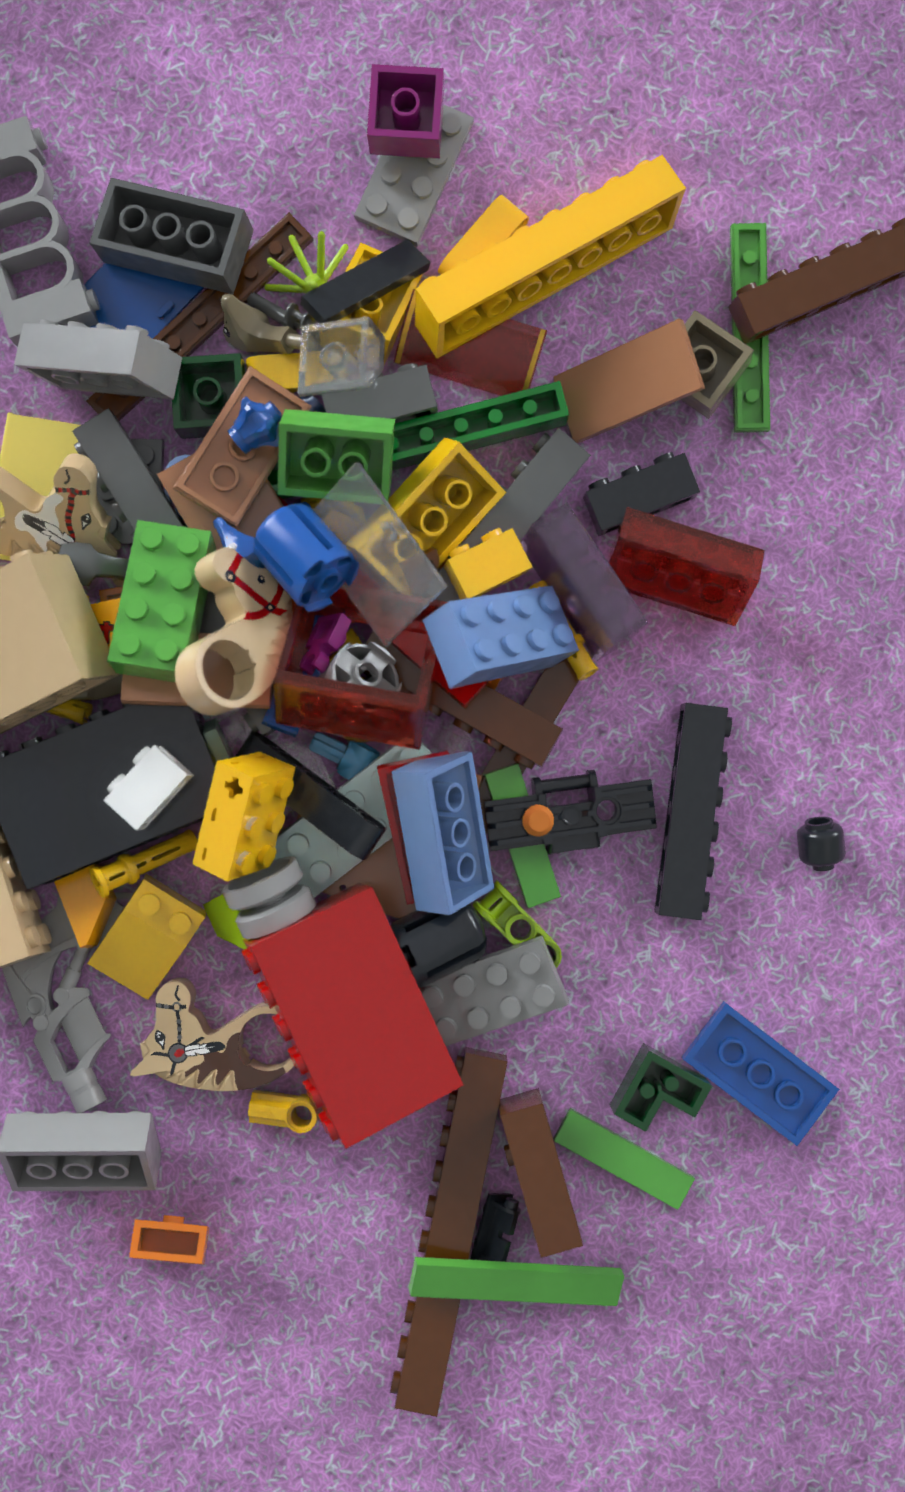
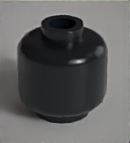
M830 817L809 818L804 822L805 825L801 826L797 831L800 861L812 866L815 871L832 870L834 865L841 862L846 855L842 826L833 822V819Z

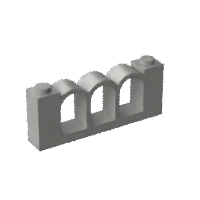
M27 116L0 124V179L29 171L37 173V180L35 186L27 194L0 203V229L36 217L51 218L52 225L49 233L37 242L4 253L0 243V311L8 336L17 347L23 323L39 324L40 319H45L67 326L69 321H74L91 327L99 323L95 311L100 310L94 290H87L85 287L83 272L67 249L69 241L68 227L52 203L55 194L54 185L43 167L44 164H47L43 154V150L48 149L45 137L40 127L34 129ZM60 261L67 264L65 277L59 284L18 298L11 275L49 262Z

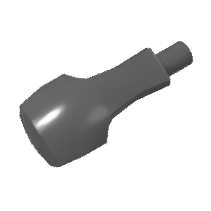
M72 542L61 545L58 554L70 556L82 586H90L95 578L125 580L128 558L99 553L92 544Z

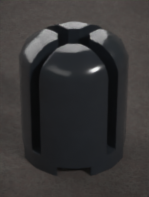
M470 903L451 915L416 910L392 922L390 925L419 989L479 960L487 951V937L483 923Z

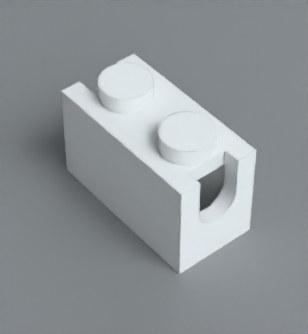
M153 745L152 748L149 746L144 747L133 759L132 762L135 766L126 776L123 773L117 776L107 788L110 794L104 801L136 831L146 829L194 776L163 746Z

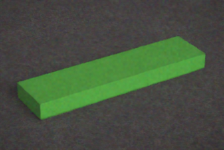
M518 763L483 774L491 800L528 795ZM544 844L508 849L527 908L561 897Z
M572 1108L568 1110L553 1138L556 1143L677 1210L680 1208L695 1180L691 1174Z

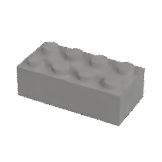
M40 319L39 324L23 323L14 365L61 389L174 399L182 357L169 350V344L150 338L148 336L149 332L141 327L128 325L126 330H120L108 324L98 323L96 328H92L74 321H69L67 326L50 320Z
M25 1111L6 1115L0 1137V1162L12 1191L156 1190L161 1161V1147L152 1113H144L142 1111H131L129 1113H108L105 1111H95L93 1113H71L68 1111L35 1113Z

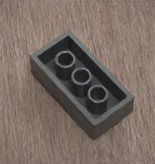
M110 178L89 243L103 263L234 294L254 229L244 209Z

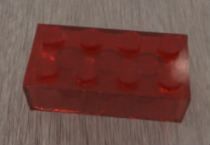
M627 507L610 549L601 584L736 626L760 581L765 550Z

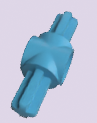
M321 732L314 734L309 745L311 751L337 763V773L348 780L381 755L379 751L365 743H358L352 740L346 745Z

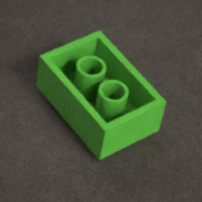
M285 409L279 422L278 495L388 505L392 481L395 419Z

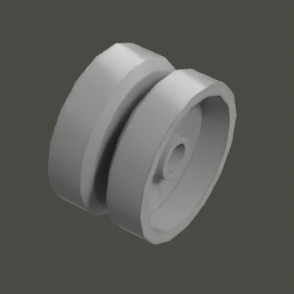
M289 856L276 859L271 863L270 867L236 878L223 888L222 894L228 907L233 910H242L235 922L243 938L254 939L274 933L300 920L315 908L316 901L309 886L297 884L301 880L303 873L296 857Z

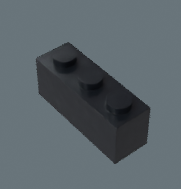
M669 452L654 459V465L642 469L640 465H636L621 472L622 477L609 482L608 478H603L588 486L589 491L585 492L583 499L598 537L695 499L700 493V489L685 453L674 457L673 452Z

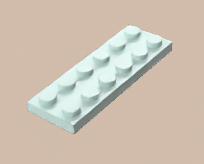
M413 730L336 789L386 828V831L370 854L392 838L377 766L432 754ZM300 817L278 834L275 846L277 852L274 860L289 856L296 857L303 873L301 880L297 884L309 886L314 898L363 861L343 849L303 817Z

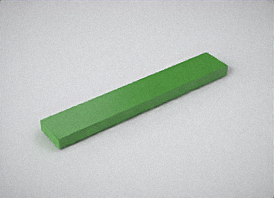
M732 223L730 226L731 302L737 296L736 291L745 285L755 282L757 286L767 283L766 223ZM732 317V335L743 342ZM768 335L747 344L754 351L751 363L733 386L734 433L770 431Z
M415 1257L408 1289L410 1297L617 1306L625 1275L621 1268Z

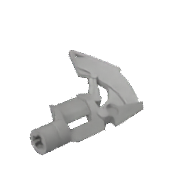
M114 892L117 899H130L133 894ZM59 896L57 906L41 920L42 923H46L51 933L52 942L49 944L51 951L4 967L2 971L22 1027L32 1018L33 1027L38 1030L33 1042L52 1081H61L71 1098L70 1100L76 1113H84L108 1100L97 1081L98 1079L92 1067L111 1034H106L88 998L91 995L89 989L76 987L82 974L81 969L92 948L79 947ZM117 901L114 904L97 946H99L124 908ZM77 947L70 966L66 968L59 987L53 993V998L59 1005L54 1008L51 991L54 968L63 951ZM61 1027H63L79 1060L76 1068L71 1071L68 1070L54 1041Z

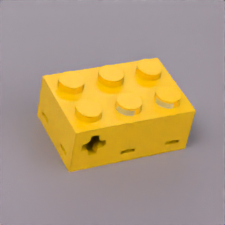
M261 751L217 761L192 864L227 882L270 867L277 852L275 846L278 834L285 822L284 811L287 799L293 790L294 782L292 779L296 767Z

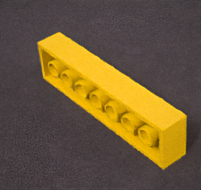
M663 155L651 161L644 160L640 162L631 172L624 176H615L609 179L602 188L590 194L588 192L581 194L567 207L561 210L554 209L550 211L541 221L532 226H522L510 238L500 243H491L475 257L469 260L462 259L456 262L449 271L440 276H431L422 281L416 288L415 294L416 328L436 358L447 354L671 230L686 187Z

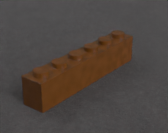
M905 218L894 223L889 231L882 233L881 229L874 230L860 239L861 242L851 246L849 242L844 243L831 250L828 257L820 260L818 256H813L799 264V269L788 273L787 269H783L768 277L767 283L757 286L753 282L737 290V296L728 308L743 342L747 345L904 277Z
M375 629L373 630L365 645L374 642L385 648L396 659L397 662L394 664V667L398 673L399 684L402 682L399 695L410 699L413 694L424 701L421 707L438 717L444 712L455 718L452 725L462 731L471 734L474 729L485 735L483 742L495 750L501 752L506 747L516 753L514 760L531 770L534 765L543 767L563 732L561 727L487 685L463 708ZM367 670L363 672V674H365L366 676H368L370 673Z

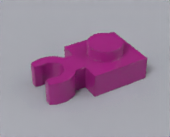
M343 613L319 617L305 646L309 651L303 656L299 667L309 675H312L315 669L320 673H324L329 665L331 652L338 651L344 644L346 632L352 621Z

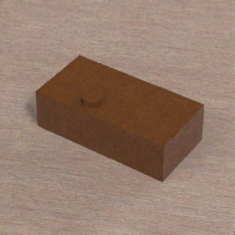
M539 1088L500 1099V1116L508 1144L504 1145L505 1155L509 1167L515 1165L540 1257H547L583 1246Z

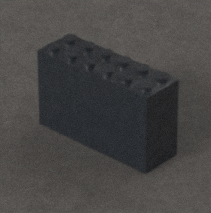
M122 704L123 708L117 711L109 712V709H105L88 716L90 722L76 726L75 723H70L54 730L56 734L54 737L43 740L41 736L25 741L21 744L22 750L9 753V750L0 752V824L26 889L50 884L92 864L96 865L203 821L216 767L215 759L203 736L204 725L207 722L205 715L197 712L190 706ZM153 745L163 746L194 776L146 829L136 831L104 801L110 794L107 788L117 776L122 773L126 776L135 766L132 762L133 759L144 747L149 746L152 748Z

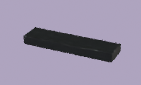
M407 239L305 293L301 297L300 305L324 329L427 272L430 261Z

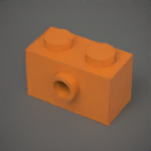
M163 1215L162 1222L135 1219L129 1258L204 1265L209 1227L184 1224L185 1217Z

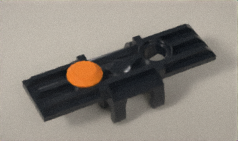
M587 770L586 774L545 780H540V777L531 778L532 795L484 801L490 851L544 844L546 845L547 854L552 855L567 851L600 847V837L657 828L651 779L598 786L595 770ZM587 788L588 799L580 800L579 803L556 806L547 805V793ZM609 800L614 804L615 812L610 819L601 820L597 815V807L602 801Z

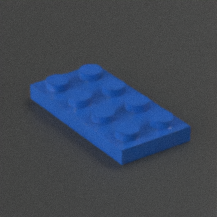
M724 1001L681 1057L796 1146L799 1145L840 1090Z

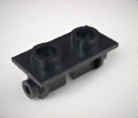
M488 1193L470 1260L507 1262L511 1242L503 1238L502 1235L503 1233L508 1236L514 1235L518 1216L521 1212V1209L518 1207L519 1201L513 1198L514 1194Z

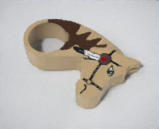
M174 978L164 984L157 992L155 1027L147 1039L140 1043L143 1060L130 1072V1075L136 1077L154 1073L160 1078L180 1086L210 1091H238L270 1083L290 1071L294 1064L291 1058L278 1064H264L254 1058L250 1059L249 1056L251 1055L246 1047L242 1048L246 1023L251 1018L260 1014L276 1015L277 1012L274 1007L270 1009L267 1003H259L220 1028L212 1029L208 1025L204 1014L194 1006L196 989L193 983L187 978Z

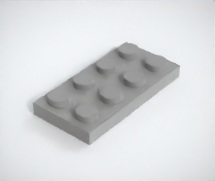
M443 105L440 159L381 155L355 211V220L405 241L408 239L414 246L418 247L472 128L474 117Z
M543 936L482 956L479 960L424 988H420L446 1046L567 1006L569 1003V998Z

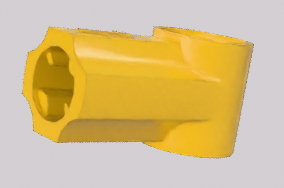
M253 1090L249 1103L248 1117L250 1123L287 1127L296 1133H306L319 1120L317 1114L322 1112V1108L317 1109L307 1093L292 1095ZM296 1107H307L312 1114V1118L309 1120L301 1119L296 1113Z

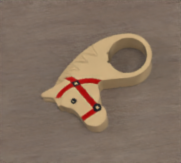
M229 547L220 548L204 556L197 562L195 567V576L199 584L204 589L214 593L216 605L225 619V625L216 632L187 646L179 655L175 667L176 685L182 698L191 708L205 715L223 714L242 707L261 696L272 684L282 666L292 629L293 608L292 600L288 593L266 568H258L252 565L236 550ZM207 649L217 652L224 659L228 658L234 668V688L229 700L216 695L205 681L202 661Z

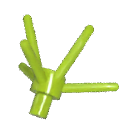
M320 231L318 233L317 273L313 274L295 236L290 235L288 239L306 278L304 280L273 258H268L267 263L296 285L266 284L264 289L273 292L307 293L329 280L348 251L349 246L343 244L325 270V233Z

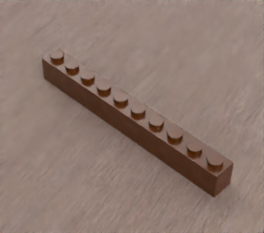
M465 1047L464 1056L457 1055L455 1067L464 1085L458 1088L457 1091L449 1093L446 1111L452 1112L450 1126L443 1125L439 1146L445 1147L443 1161L436 1160L432 1181L438 1182L436 1196L429 1195L425 1217H430L431 1221L429 1231L422 1230L418 1252L424 1253L423 1257L469 1259L508 1063L507 1055ZM415 1297V1301L408 1300L404 1322L410 1323L408 1336L401 1335L397 1358L403 1359L401 1371L394 1370L390 1393L396 1394L395 1409L437 1417L460 1299Z

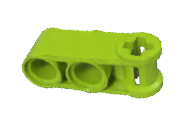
M496 880L494 882V889L481 901H474L472 906L493 927L495 926L512 945L543 936L546 945L554 948L552 960L557 968L561 963L562 953L555 940L518 904V900ZM499 898H501L491 909H489ZM522 919L529 923V932L524 937H515L510 932L511 925L516 920Z

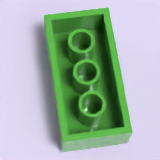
M137 520L107 662L116 673L176 682L175 667L177 659L187 646L198 641L208 590L204 589L197 581L195 567L201 558L217 549L211 531Z

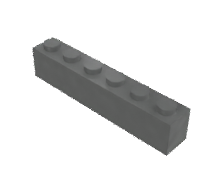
M559 427L552 436L545 432L532 448L537 453L529 463L525 459L519 463L511 473L515 481L508 489L501 485L507 493L457 548L468 543L471 549L483 543L481 540L483 535L497 528H500L502 533L513 528L517 538L521 541L591 455ZM444 567L442 569L437 568L431 588L422 596L439 609L447 602L460 600Z

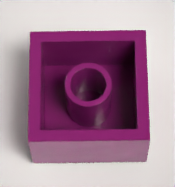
M372 64L367 139L371 155L440 159L445 90L444 68Z

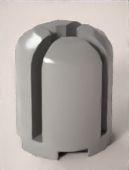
M350 642L347 643L336 653L326 671L319 675L314 684L313 696L308 707L311 717L319 726L342 700L346 702L343 706L344 709L327 729V732L333 735L349 737L360 734L399 694L402 682L399 684L398 673L394 667L397 661L385 648L374 642H370L368 645L359 643L349 645ZM365 670L369 671V675L363 680L360 675Z

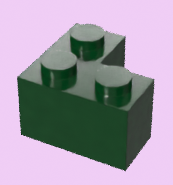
M643 1043L609 1105L614 1115L646 1132L663 1100L695 1118L712 1085L704 1076Z

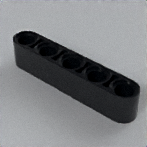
M251 731L235 757L261 751L296 767L292 779L294 782L293 790L287 799L286 805L350 854L361 860H366L386 831V828L273 741L258 732L254 733Z

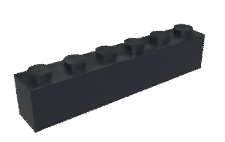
M683 703L680 706L654 912L658 915L701 920L702 912L707 913L710 893L705 891L707 877H712L714 870V857L710 856L711 842L715 843L717 841L719 823L714 821L716 807H721L723 799V787L718 786L720 772H725L728 760L727 752L723 751L724 738H729L732 729V717L727 716L728 708L693 703Z

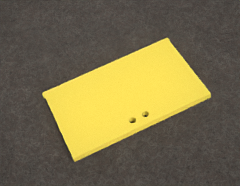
M11 412L7 413L0 454V467L7 470L40 495H49L54 487V475L64 459L69 454H78L74 444L79 441L72 430L80 425L16 415ZM0 500V518H2L5 514ZM0 554V560L11 561V556Z

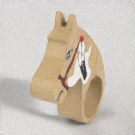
M76 453L69 454L55 473L53 479L54 487L47 496L40 495L7 470L0 467V500L5 514L4 517L0 518V554L12 556L24 550H32V553L52 551L53 554H58L62 544L80 542L92 544L99 553L117 556L116 550L121 548V543L109 532L112 516L107 515L105 509L98 501L97 469L87 456Z

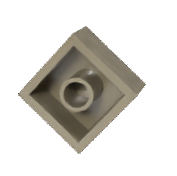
M694 310L686 321L685 327L705 389L680 400L710 419L751 363L754 349Z

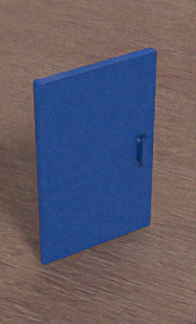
M104 263L84 284L87 290L93 289L97 296L100 310L95 312L99 323L108 324L120 330H126L128 325L141 327L149 332L148 336L152 339L204 289V287Z

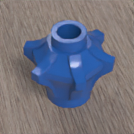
M244 397L241 400L239 415L234 421V425L228 429V433L237 446L246 454L252 449L255 450L262 446L279 447V422L282 414L271 401L264 405Z

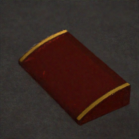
M413 289L393 363L402 366L416 363L418 366L426 365L428 373L499 396L531 388L546 340L547 330L508 319L447 354L436 358L415 326L416 290Z

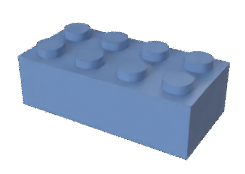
M553 586L449 601L423 620L450 689L551 668L579 651Z

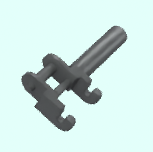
M257 293L249 295L247 299L249 306L260 310L283 326H290L295 331L297 329L301 330L302 335L310 338V347L306 351H319L320 346L317 343L321 339L320 328L308 312L305 314L301 313L296 303H290L286 310Z

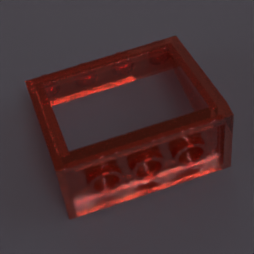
M344 583L337 592L329 597L333 603L321 610L308 612L303 606L296 604L273 681L276 724L420 750L438 664L437 655L423 620L447 602L431 597L424 598L402 594L397 591L369 588L359 584L349 587ZM343 613L353 622L427 634L428 638L416 695L304 675L299 665L303 656L308 652V648L305 646L312 633L315 616Z

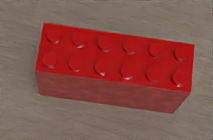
M357 883L316 903L315 908L310 913L281 930L259 938L243 939L246 949L241 951L249 970H252L254 975L259 974L262 980L256 984L265 1004L267 1003L270 1009L274 1007L277 1012L276 1015L272 1016L273 1022L285 1042L290 1041L292 1047L287 1049L288 1054L301 1076L306 1074L308 1079L302 1081L303 1086L316 1108H322L323 1111L317 1115L332 1142L339 1140L343 1147L347 1149L464 1085L372 886Z

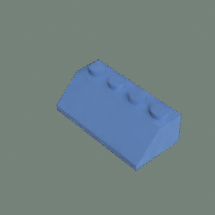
M472 751L415 760L391 771L416 910L451 915L493 890L494 883Z

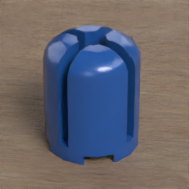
M291 504L287 507L279 508L261 523L256 532L253 546L256 557L295 603L303 606L308 612L321 610L332 604L333 601L329 597L337 592L345 582L350 587L358 574L359 563L354 559L352 552L315 511L305 505Z

